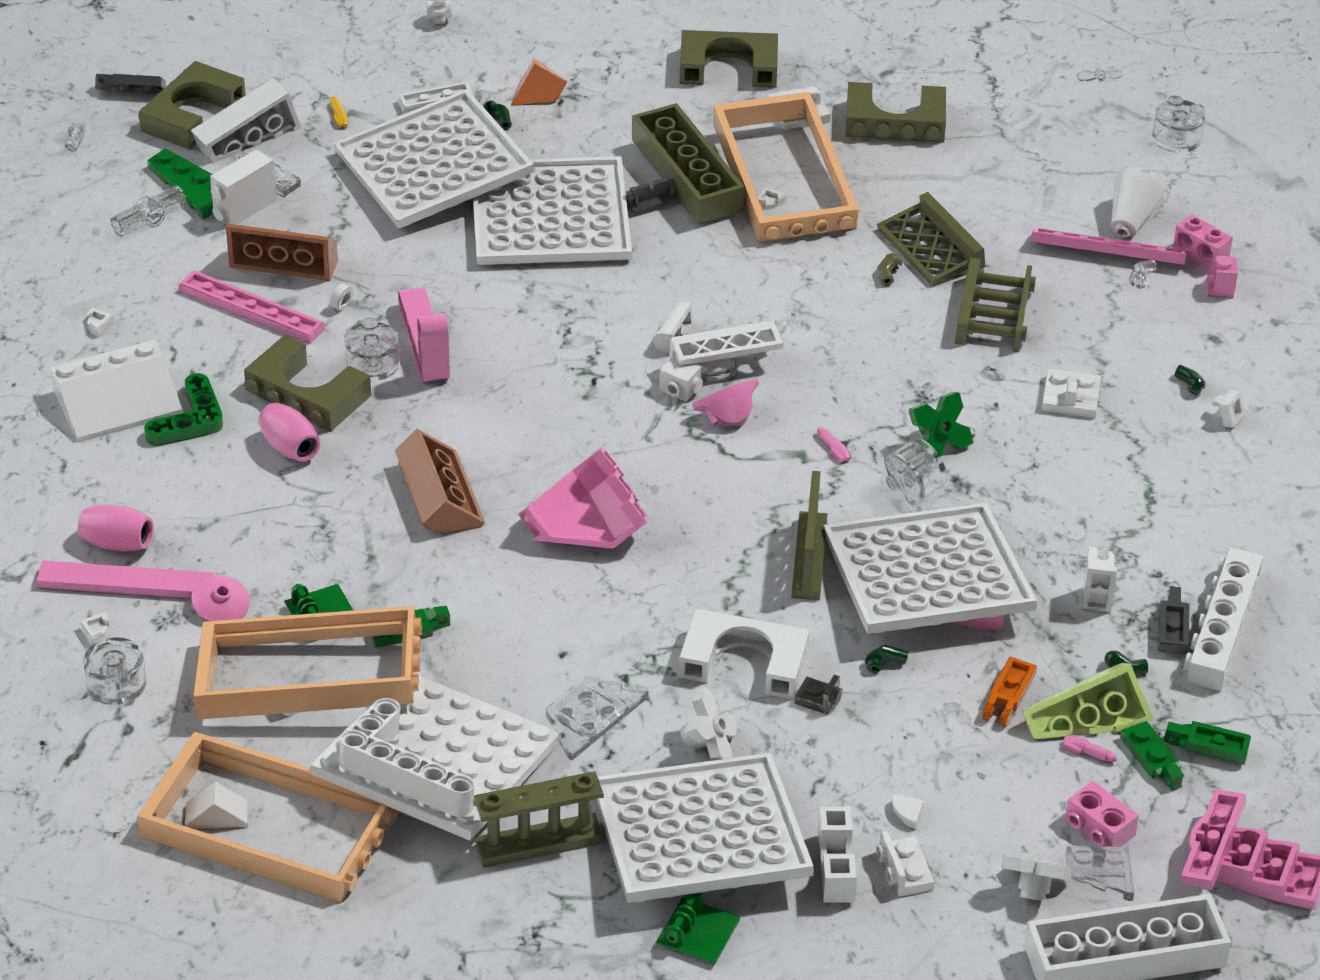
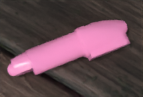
M823 427L817 428L819 437L831 449V454L840 463L851 459L847 448L827 429Z
M1065 736L1062 746L1069 751L1079 755L1085 753L1104 762L1114 763L1117 761L1114 753L1092 744L1086 739L1076 736Z

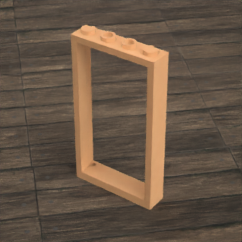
M810 92L715 104L713 106V126L729 168L745 186L744 207L758 242L857 228L859 209ZM806 118L842 206L765 217L730 128Z
M194 731L137 815L139 836L342 902L348 891L352 892L354 890L360 871L368 867L371 853L375 847L378 848L381 845L388 825L392 826L395 822L397 810L310 774L309 767ZM203 762L374 815L338 876L165 820Z

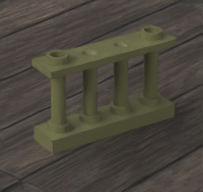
M970 257L957 322L955 344L966 345L968 335L981 333L1015 338L1013 352H1019L1020 342H1025L1028 326H1023L1028 294L1029 292H1034L1036 277L1031 276L1032 266L1027 265L1025 278L984 273V270L979 269L980 259ZM988 283L1023 288L1022 294L986 290L981 289V286L977 285ZM979 299L1019 304L1020 309L1016 311L979 306L977 302H979ZM982 316L1017 321V326L1015 328L979 323L971 318Z
M596 771L474 795V801L481 822L487 821V834L475 837V845L482 867L603 843V833L596 813H591V800L604 798ZM578 803V816L560 819V806ZM548 809V822L530 825V812ZM518 815V828L500 831L501 818Z

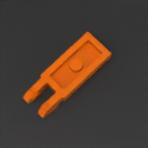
M1009 656L989 693V700L984 708L982 718L990 721L996 705L1004 707L1005 709L1000 716V725L1007 727L1013 712L1017 711L1037 673V665Z

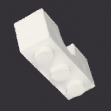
M851 806L819 807L818 842L823 903L855 902L857 874L855 854H852L853 828Z

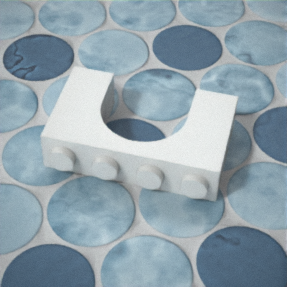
M696 608L679 657V678L708 683L714 661L720 653L734 647H749L762 652L770 660L766 672L765 694L794 699L809 650L810 629Z

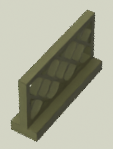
M929 192L919 196L920 203L877 224V229L932 287L967 270L970 257L980 259L979 269L986 267L984 248ZM918 213L923 216L922 221L909 220L910 217ZM892 226H902L900 232L890 231L888 228ZM907 227L920 228L918 233L905 232ZM924 229H935L937 233L936 235L923 234ZM903 239L916 240L914 246L903 245L902 241ZM921 241L934 242L932 248L919 246ZM938 243H948L951 245L950 249L937 248ZM917 254L930 255L928 260L916 258ZM934 256H947L946 262L933 261ZM952 257L965 259L961 263H951ZM931 268L944 269L943 272L936 276L930 273Z
M812 471L808 512L799 511L791 598L820 600L826 537L823 525H827L828 513H818L821 471Z

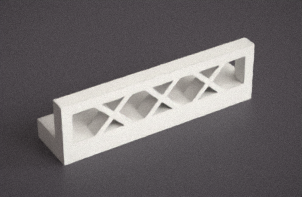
M774 320L671 337L669 357L671 358L675 355L678 365L684 366L782 349L783 342Z

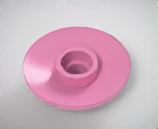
M212 575L200 580L195 585L191 596L194 610L206 621L242 619L247 613L250 603L249 594L245 587L234 578L224 575Z

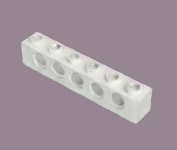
M1230 547L1227 557H1221L1217 570L1220 577L1214 576L1210 591L1214 594H1208L1205 602L1204 611L1207 612V615L1201 614L1197 630L1201 632L1200 634L1194 633L1190 650L1194 652L1193 654L1187 653L1183 670L1188 671L1186 683L1221 692L1260 576L1263 555Z

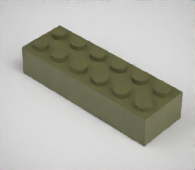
M677 103L632 115V141L662 179L669 177L675 180L676 187L672 188V190L698 224L744 211L745 186Z

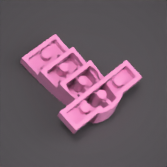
M1215 789L1205 816H1202L1191 830L1189 856L1181 874L1182 884L1212 890L1215 881L1262 898L1316 910L1320 899V855L1300 852L1299 843L1268 839V830L1237 827L1246 805V795Z

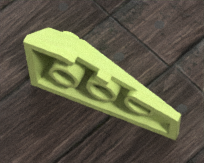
M1120 663L1097 673L1022 711L1033 739L1121 732L1122 729L1144 721L1153 720L1131 664Z

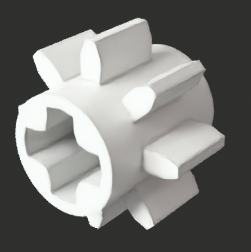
M451 0L426 1L427 19L434 18V24H445L446 18L452 17Z

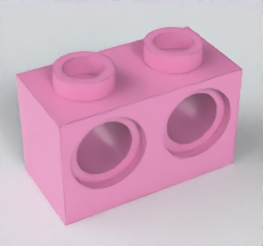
M1192 214L1176 225L1173 248L1186 250V257L1209 270V266H1214L1215 256L1224 255L1230 257L1233 237Z
M1094 781L1068 799L1065 820L1072 827L1080 830L1092 839L1097 846H1101L1110 854L1136 836L1139 815Z

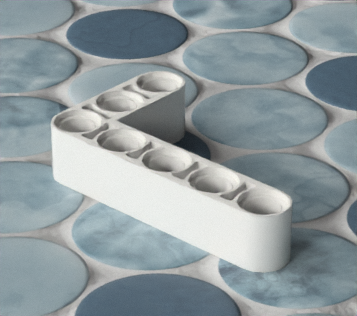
M382 698L375 701L340 736L339 765L343 769L452 816L463 817L472 812L475 788L472 778L390 743L399 733L400 704L390 698Z

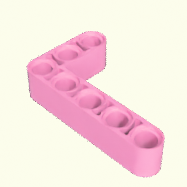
M425 287L398 291L400 311L422 382L450 378L449 333L445 313L433 314Z

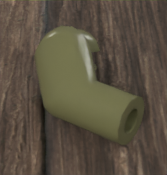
M896 253L887 254L877 267L880 281L884 286H889L894 282L891 270L899 269L898 265H902V259Z

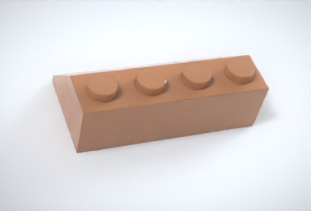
M228 223L226 225L229 267L319 280H331L338 263L337 241L332 238Z
M416 429L395 452L399 460L398 465L406 479L405 484L412 494V502L420 515L419 520L426 529H433L441 534L482 527L485 521L456 450Z

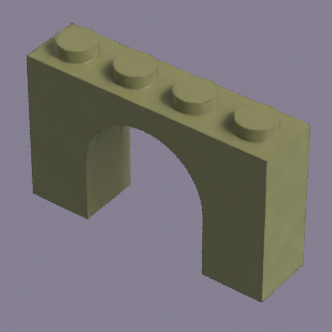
M682 30L679 84L704 85V69L710 61L722 57H733L741 59L751 66L753 71L752 87L777 86L778 33Z
M194 61L148 104L141 108L138 115L141 132L189 150L192 149L196 142L191 130L203 123V118L179 107L190 102L202 101L227 108L246 96L244 78Z
M848 82L845 137L944 142L946 129V87L922 86L920 106L908 113L894 114L883 111L874 104L872 100L873 83Z
M286 335L281 337L244 369L247 391L271 403L290 406L302 413L309 421L329 431H333L371 397L370 375L349 365L330 382L322 386L300 387L289 382L307 366V353L305 344Z

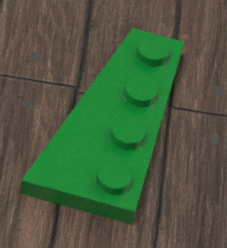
M166 148L147 160L148 168L162 182L172 186V191L177 196L181 195L191 209L195 208L202 220L213 214L210 176L213 175L212 173Z

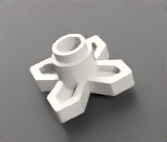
M705 686L694 690L692 704L697 716L689 719L686 725L681 728V737L684 744L690 749H700L707 746L712 761L732 758L733 753L727 739L736 736L737 721L729 712L719 715L715 697Z
M1030 854V859L1003 855L1001 868L1021 872L1018 886L1021 889L1020 897L1045 901L1046 894L1050 893L1052 878L1072 880L1074 867L1048 863L1049 857L1037 854Z

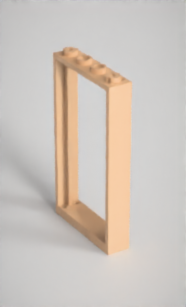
M414 606L203 622L193 694L197 718L211 719L370 707L375 701L382 698L393 699L400 705L414 704V691H419L420 689L419 674L415 672H420L419 654L421 653V639L417 635H422L421 617L416 618ZM403 634L400 677L213 691L219 647Z

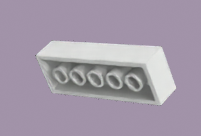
M1205 894L1028 921L1024 947L1036 980H1145L1226 967L1231 940L1212 895Z

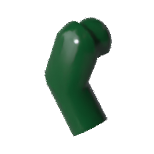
M493 100L487 101L484 104V109L493 119L499 121V125L503 130L511 128L512 123L508 108L502 104H496Z
M1181 364L1177 367L1174 376L1190 383L1187 386L1188 391L1194 395H1199L1206 386L1202 376Z
M881 645L866 656V667L869 672L877 673L880 672V669L888 661L905 665L908 659V651L888 645Z
M1109 651L1105 655L1104 660L1109 668L1120 663L1131 664L1135 675L1148 673V662L1146 659L1131 661L1119 651Z

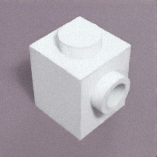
M675 355L659 371V390L687 402L702 387L701 366L696 364L679 366Z

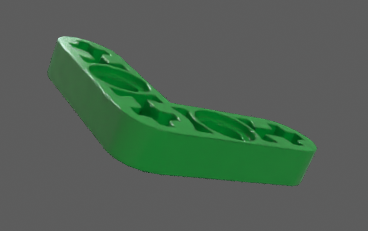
M194 373L185 379L186 396L192 411L153 419L145 424L144 431L147 443L159 446L214 434L222 430V411L209 378L206 375ZM196 386H199L201 390L197 392ZM202 401L210 402L208 405H198ZM211 415L212 421H209L207 416ZM183 424H188V425H190V427H188V428H184V429L178 428L179 425H183Z

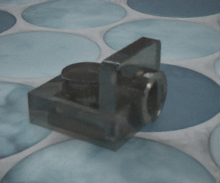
M834 674L829 684L806 676L795 695V704L828 715L833 704L838 705L842 697L843 689L839 687L840 676Z

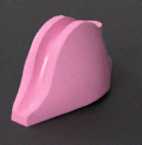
M758 378L715 392L694 402L692 407L696 411L706 413L713 426L717 424L726 427L739 426L750 415L753 405L752 393L758 386Z

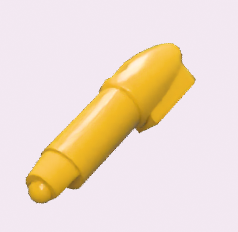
M332 96L330 98V105L334 112L333 116L338 128L347 127L348 117L339 100Z

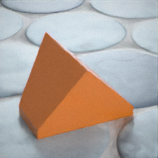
M533 58L519 84L511 106L543 102L556 103L568 81L539 60Z

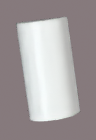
M676 303L654 337V345L660 352L669 354L671 337L687 335L693 326L690 303Z

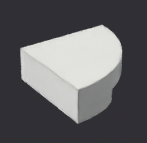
M764 187L757 195L762 209H770L784 204L787 201V194Z
M91 307L87 313L88 329L98 338L114 323L113 315Z
M107 612L79 621L80 630L91 647L104 640L109 632Z
M893 793V812L902 819L904 825L916 829L923 807V800Z

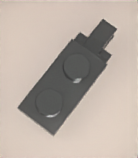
M96 74L95 89L109 92L113 87H119V91L133 92L134 88H143V92L158 93V89H164L166 86V81L160 76Z
M1170 586L1168 600L1160 601L1158 651L1188 653L1190 604L1181 602V587Z

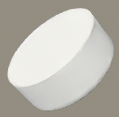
M344 283L339 284L330 297V306L338 311L345 309L352 299V288Z

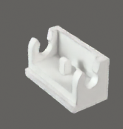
M1089 547L1083 583L1082 610L1111 613L1117 568L1114 567L1115 556L1112 551H1109L1107 560H1100L1097 547Z

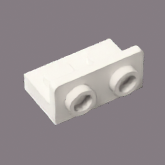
M888 831L881 832L880 844L876 845V853L879 862H884L887 882L889 886H894L897 896L902 897L933 891L935 882L916 837L891 840Z

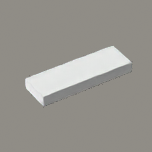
M461 82L397 95V100L403 114H406L465 89H468L474 97L475 95L468 82Z

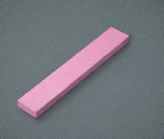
M1037 227L1033 229L1031 235V242L1185 265L1187 251L1183 249Z
M195 270L179 284V292L308 344H311L325 330V322Z
M42 560L36 582L37 588L191 599L195 585L200 580L212 576L213 572Z

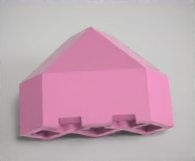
M603 446L518 514L534 534L533 541L612 549L649 520L646 512L638 506L637 502L639 500L633 489L622 478L624 476L622 470Z

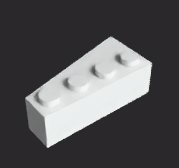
M272 78L193 128L191 132L197 147L214 163L241 152L245 146L252 145L254 147L261 144V140L270 136L277 138L283 135V131L291 128L297 130L302 127L289 93Z

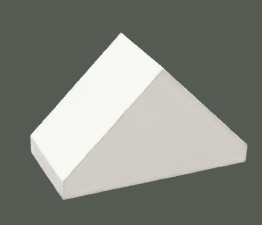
M214 781L186 802L185 827L192 829L248 828V800Z

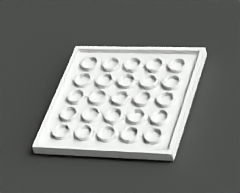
M468 89L333 143L336 153L398 229L535 172L532 161Z
M621 156L530 159L534 164V173L473 198L477 265L632 260Z
M987 503L823 525L826 542L867 634L1037 610V599Z
M419 676L420 689L419 691H414V704L400 705L399 733L390 743L472 778L475 784L474 795L520 786L558 745L561 733ZM342 733L310 766V774L470 841L487 823V821L481 822L474 799L472 812L467 816L456 817L343 769L339 765L340 736Z
M771 753L598 776L604 798L596 799L627 903L814 876L812 860Z

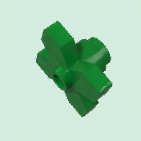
M950 392L940 396L936 410L928 404H920L909 409L912 425L917 426L920 433L924 436L918 445L923 460L931 461L941 457L946 442L957 449L973 444L970 428L955 422L964 407L959 392Z

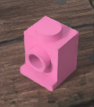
M1215 256L1214 266H1209L1206 278L1207 296L1234 298L1238 275L1237 257Z

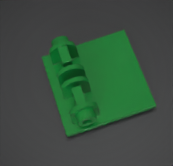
M295 584L292 587L291 598L284 600L291 615L354 611L339 584L309 593L306 586Z
M702 893L686 894L678 903L658 938L657 944L716 964L739 923L740 917L703 904Z

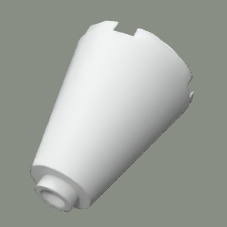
M1127 167L1122 169L1116 177L1111 229L1117 236L1121 238L1134 236L1162 200L1165 185L1162 179L1152 171H1150V174L1142 172L1143 168Z

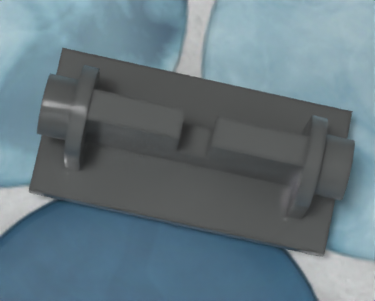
M665 177L664 179L653 181L651 189L648 183L630 187L629 191H626L627 206L633 213L679 200V197L672 190V188L676 187L675 180Z

